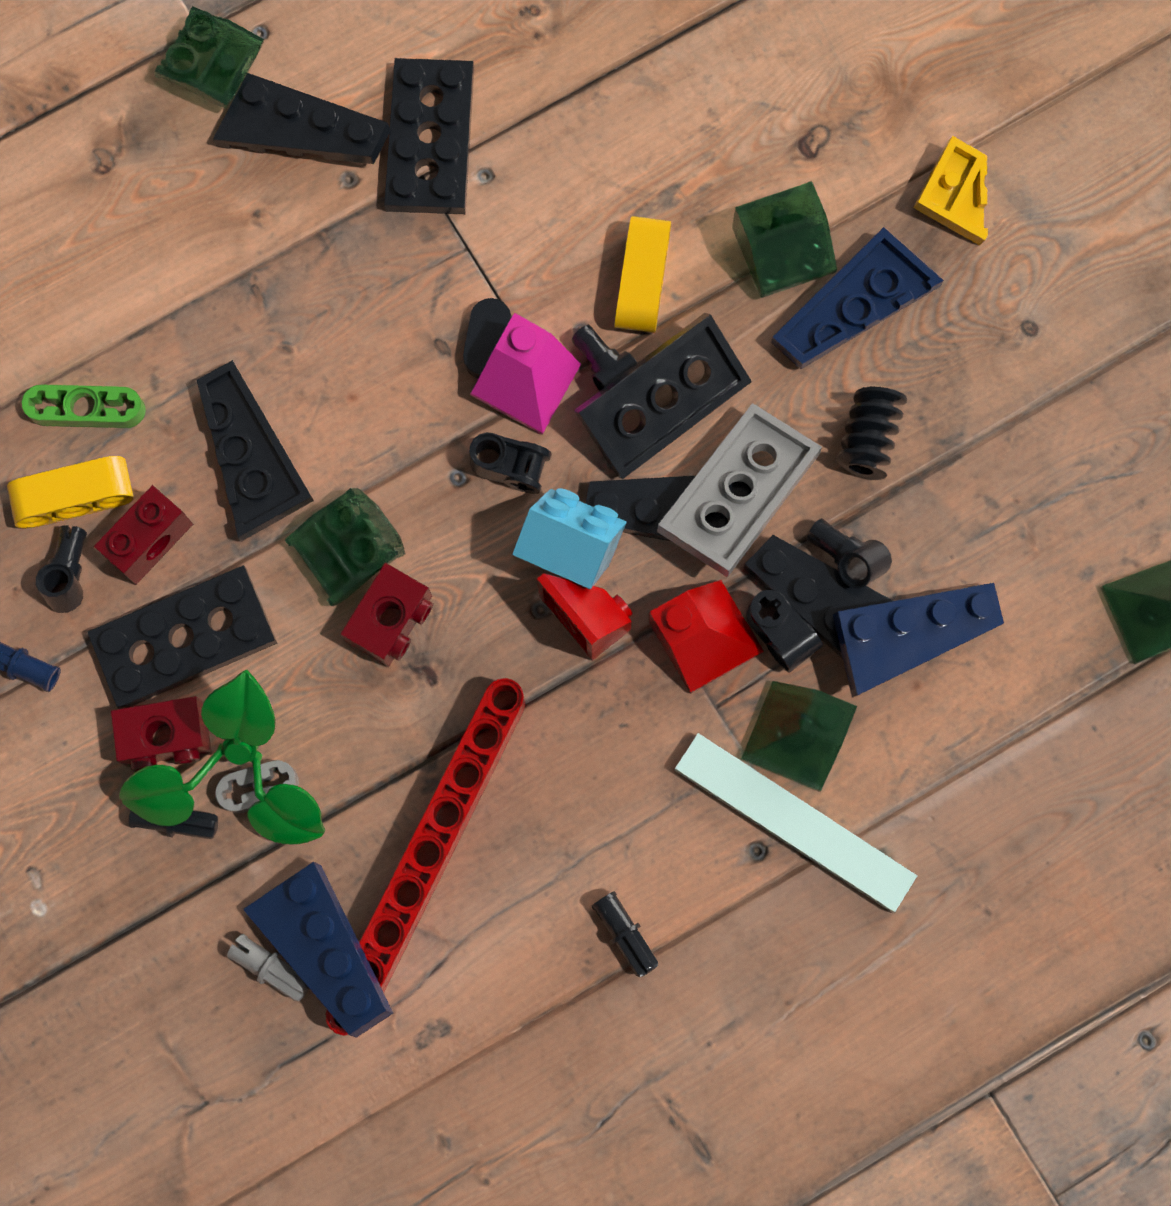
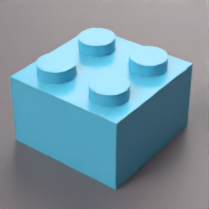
M561 488L556 490L550 489L529 509L512 555L591 589L609 567L627 522L617 518L618 514L608 507L601 505L592 507L579 501V496L569 490Z

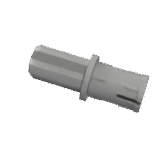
M241 934L235 940L239 944L238 947L240 949L233 944L230 947L227 958L258 976V983L264 984L267 982L294 1001H300L308 993L310 988L290 965L281 960L280 953L275 952L272 954L250 940L245 934Z

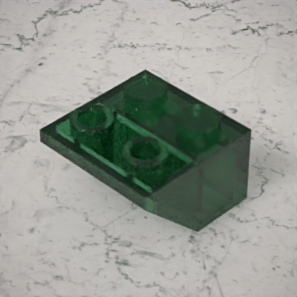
M812 181L735 207L732 229L761 298L837 272L827 215Z

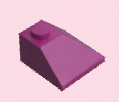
M514 313L470 395L542 435L581 363L550 332Z

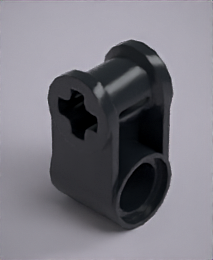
M488 432L476 436L471 442L469 450L470 465L472 471L477 476L529 494L540 493L542 486L539 480L545 462L549 461L552 455L551 451L535 443L517 441ZM485 449H492L500 455L498 460L490 464L481 462L477 456ZM531 462L528 473H526L528 463Z
M763 590L752 599L746 612L747 622L767 646V649L778 664L788 673L792 672L823 647V643L815 630L799 616L782 594L774 590ZM772 605L776 610L772 616L773 619L770 616L762 619L758 614L762 606L768 608Z

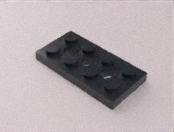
M395 58L390 117L391 131L389 133L384 203L386 212L466 215L474 83L473 61ZM432 92L438 93L443 97L442 102L433 107L426 106L421 102L426 94ZM426 129H436L441 133L440 138L434 143H424L419 139V136ZM426 165H432L439 170L437 176L431 180L420 179L417 176V172Z
M704 313L576 408L574 412L617 477L624 479L752 381L712 315ZM700 360L704 365V375L700 381L692 383L688 378V368L694 361ZM663 385H669L672 390V399L668 405L659 407L655 401L656 391ZM636 409L640 415L639 425L633 431L626 432L622 425L623 416L627 411Z
M244 565L88 631L91 643L118 709L129 708L278 644L249 572ZM222 610L231 612L233 622L227 630L215 631L212 629L211 620L217 612ZM181 627L191 628L194 633L191 644L185 648L174 647L172 637L175 631ZM142 644H151L154 648L153 659L145 665L135 664L133 660L135 649Z

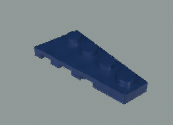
M883 227L772 337L771 343L798 368L803 369L938 289L944 280Z
M994 583L838 611L833 614L852 698L1004 624Z
M313 861L243 909L348 1035L357 1038L393 1014L384 992L320 864Z

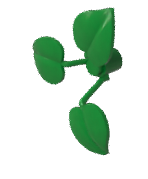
M248 670L242 671L234 679L215 689L204 701L201 709L202 720L208 730L215 736L224 739V742L218 745L216 752L189 782L183 784L180 772L174 767L152 765L132 774L124 782L119 793L122 803L146 821L160 826L181 824L190 817L194 809L195 802L188 791L193 790L219 759L225 755L227 760L233 764L242 765L249 761L252 762L254 793L260 801L250 806L247 817L252 827L261 836L276 843L294 845L311 842L322 837L325 833L320 808L315 799L306 790L296 785L278 784L271 787L266 794L262 788L261 759L263 755L258 751V748L267 743L273 736L276 719L266 693Z

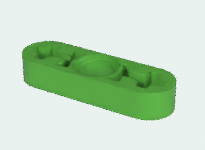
M36 385L28 389L22 399L23 411L34 423L40 426L132 428L143 420L146 412L143 400L135 390L129 387ZM46 397L53 405H63L65 414L63 415V412L55 406L45 407L44 412L41 414L35 408V404H42L43 398ZM82 397L93 398L95 406L90 414L86 416L74 414V404L78 399ZM103 398H105L109 406L113 407L123 406L124 400L128 399L134 408L127 409L126 415L122 416L115 408H105Z

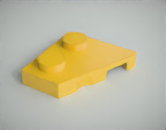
M952 136L947 141L913 206L914 209L979 246L988 236V228H984V207L987 205V188L984 183L985 176L987 175V155Z

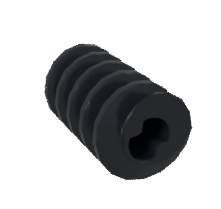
M863 387L856 390L853 396L855 404L852 405L849 411L851 420H848L845 426L847 435L841 440L843 450L838 453L836 459L838 464L851 474L868 480L885 479L887 474L878 469L877 465L887 466L891 463V458L881 453V450L888 451L895 448L894 441L885 437V435L891 436L899 433V427L889 422V420H901L903 418V412L894 407V405H905L907 397L903 393L890 388Z

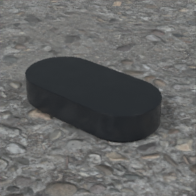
M494 298L481 300L471 311L463 359L466 370L477 379H479L511 319L508 306L501 300Z

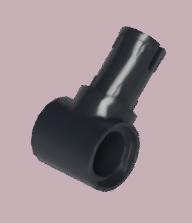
M590 325L580 328L572 337L573 344L592 364L591 371L594 374L591 377L599 391L638 363L627 351L619 354L616 349H610Z
M823 518L817 520L809 531L811 533L808 534L806 540L818 546L835 559L834 563L838 565V573L842 581L852 588L865 587L887 573L891 567V553L880 541L868 540L863 543L854 536L849 538L832 527Z
M62 525L60 527L54 558L48 560V564L43 566L36 576L35 584L48 606L53 611L59 613H68L75 610L83 600V589L79 583L82 566L79 564L87 532L77 526L72 527L71 533L69 532V525ZM68 583L62 591L52 593L58 584Z

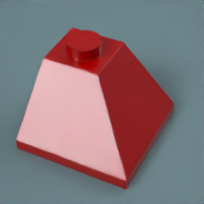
M544 573L537 578L540 599L592 661L631 630L632 621L629 617L633 613L619 595H615L612 598L603 588L593 586L591 589H588L568 579Z
M722 580L687 590L649 612L648 622L690 694L764 652Z

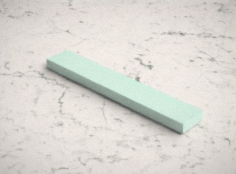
M699 733L675 767L674 771L892 913L896 912L917 878L916 874Z

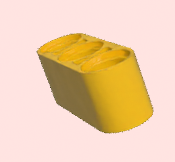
M631 216L618 295L615 328L655 333L671 221Z
M109 456L18 478L7 484L14 525L24 529L40 527L120 507L134 500L126 459L120 456Z

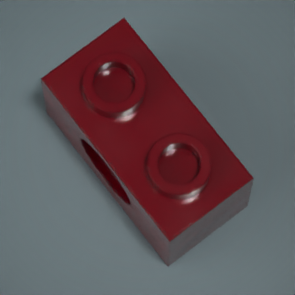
M152 485L93 547L137 585L194 524L180 508Z
M385 562L340 635L349 645L389 667L394 659L399 661L405 655L411 643L408 635L415 624L422 625L433 608V603L430 602L432 594L429 587ZM392 608L401 611V618L397 624L393 626L380 624V617L384 611Z
M197 696L112 710L111 718L117 762L126 767H131V771L137 772L147 766L157 765L159 761L174 759V764L194 763L200 760L199 754L211 753L209 730L201 716L204 702ZM162 726H169L171 729L169 741L162 746H155L153 737L156 730Z

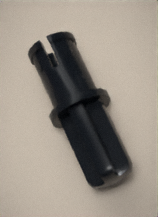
M130 810L129 826L131 828L137 827L166 832L167 837L171 838L175 834L213 839L218 829V816L211 813L193 811L190 817L181 824L160 826L146 821Z
M613 891L595 902L591 907L596 911L613 939L610 940L611 945L616 943L635 975L643 977L658 966V961L638 931V928L641 927L640 924L633 923L616 896V892Z

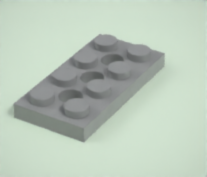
M752 403L658 524L657 532L722 575L728 577L820 455L822 446ZM759 451L768 452L773 456L775 462L769 466H761L754 462L752 455ZM741 481L748 484L752 492L747 496L739 497L732 494L728 486L733 482ZM712 512L722 513L728 519V524L721 528L712 527L706 522L705 516Z

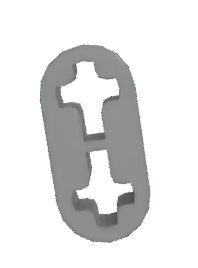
M276 760L261 764L262 783L272 780L274 778L273 771L279 770L281 774L289 775V780L283 784L299 785V777L295 769L286 762ZM253 767L230 773L218 782L216 799L224 809L236 814L248 812L252 804L260 801L256 798L254 791L241 795L242 803L240 804L226 798V794L232 791V784L235 782L242 788L254 786ZM273 786L264 787V792L267 794L268 790Z

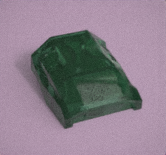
M192 6L185 20V26L182 31L179 30L178 38L167 50L165 60L162 59L161 65L158 64L156 67L155 77L173 82L217 106L227 108L252 67L264 44V39L229 19L211 15L207 11Z
M359 488L347 490L335 501L310 516L285 539L288 546H293L326 591L329 596L326 600L331 606L338 605L380 571L385 562L390 564L395 559L406 554L401 536L378 504Z

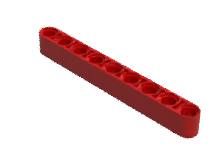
M497 679L486 689L359 942L368 962H373L379 969L378 982L383 992H385L524 712L525 698L523 690L512 679ZM502 691L513 692L517 696V702L509 710H500L494 706V699L497 694ZM492 729L497 732L498 740L496 744L488 749H482L475 745V737L479 731ZM464 767H473L479 772L478 781L475 785L468 788L457 785L456 775L459 770ZM445 805H453L459 809L458 821L450 827L440 826L436 819L438 811ZM425 844H434L439 848V859L432 866H421L417 861L418 850ZM406 883H415L420 891L418 901L412 906H402L398 901V890ZM394 922L400 931L399 939L394 945L384 947L378 940V931L383 924ZM326 1010V1022L329 1028L336 1034L348 1035L332 1014Z

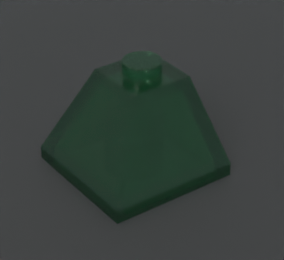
M1171 560L1100 587L1134 664L1171 651Z
M772 681L741 760L821 792L842 747L857 706L816 689Z

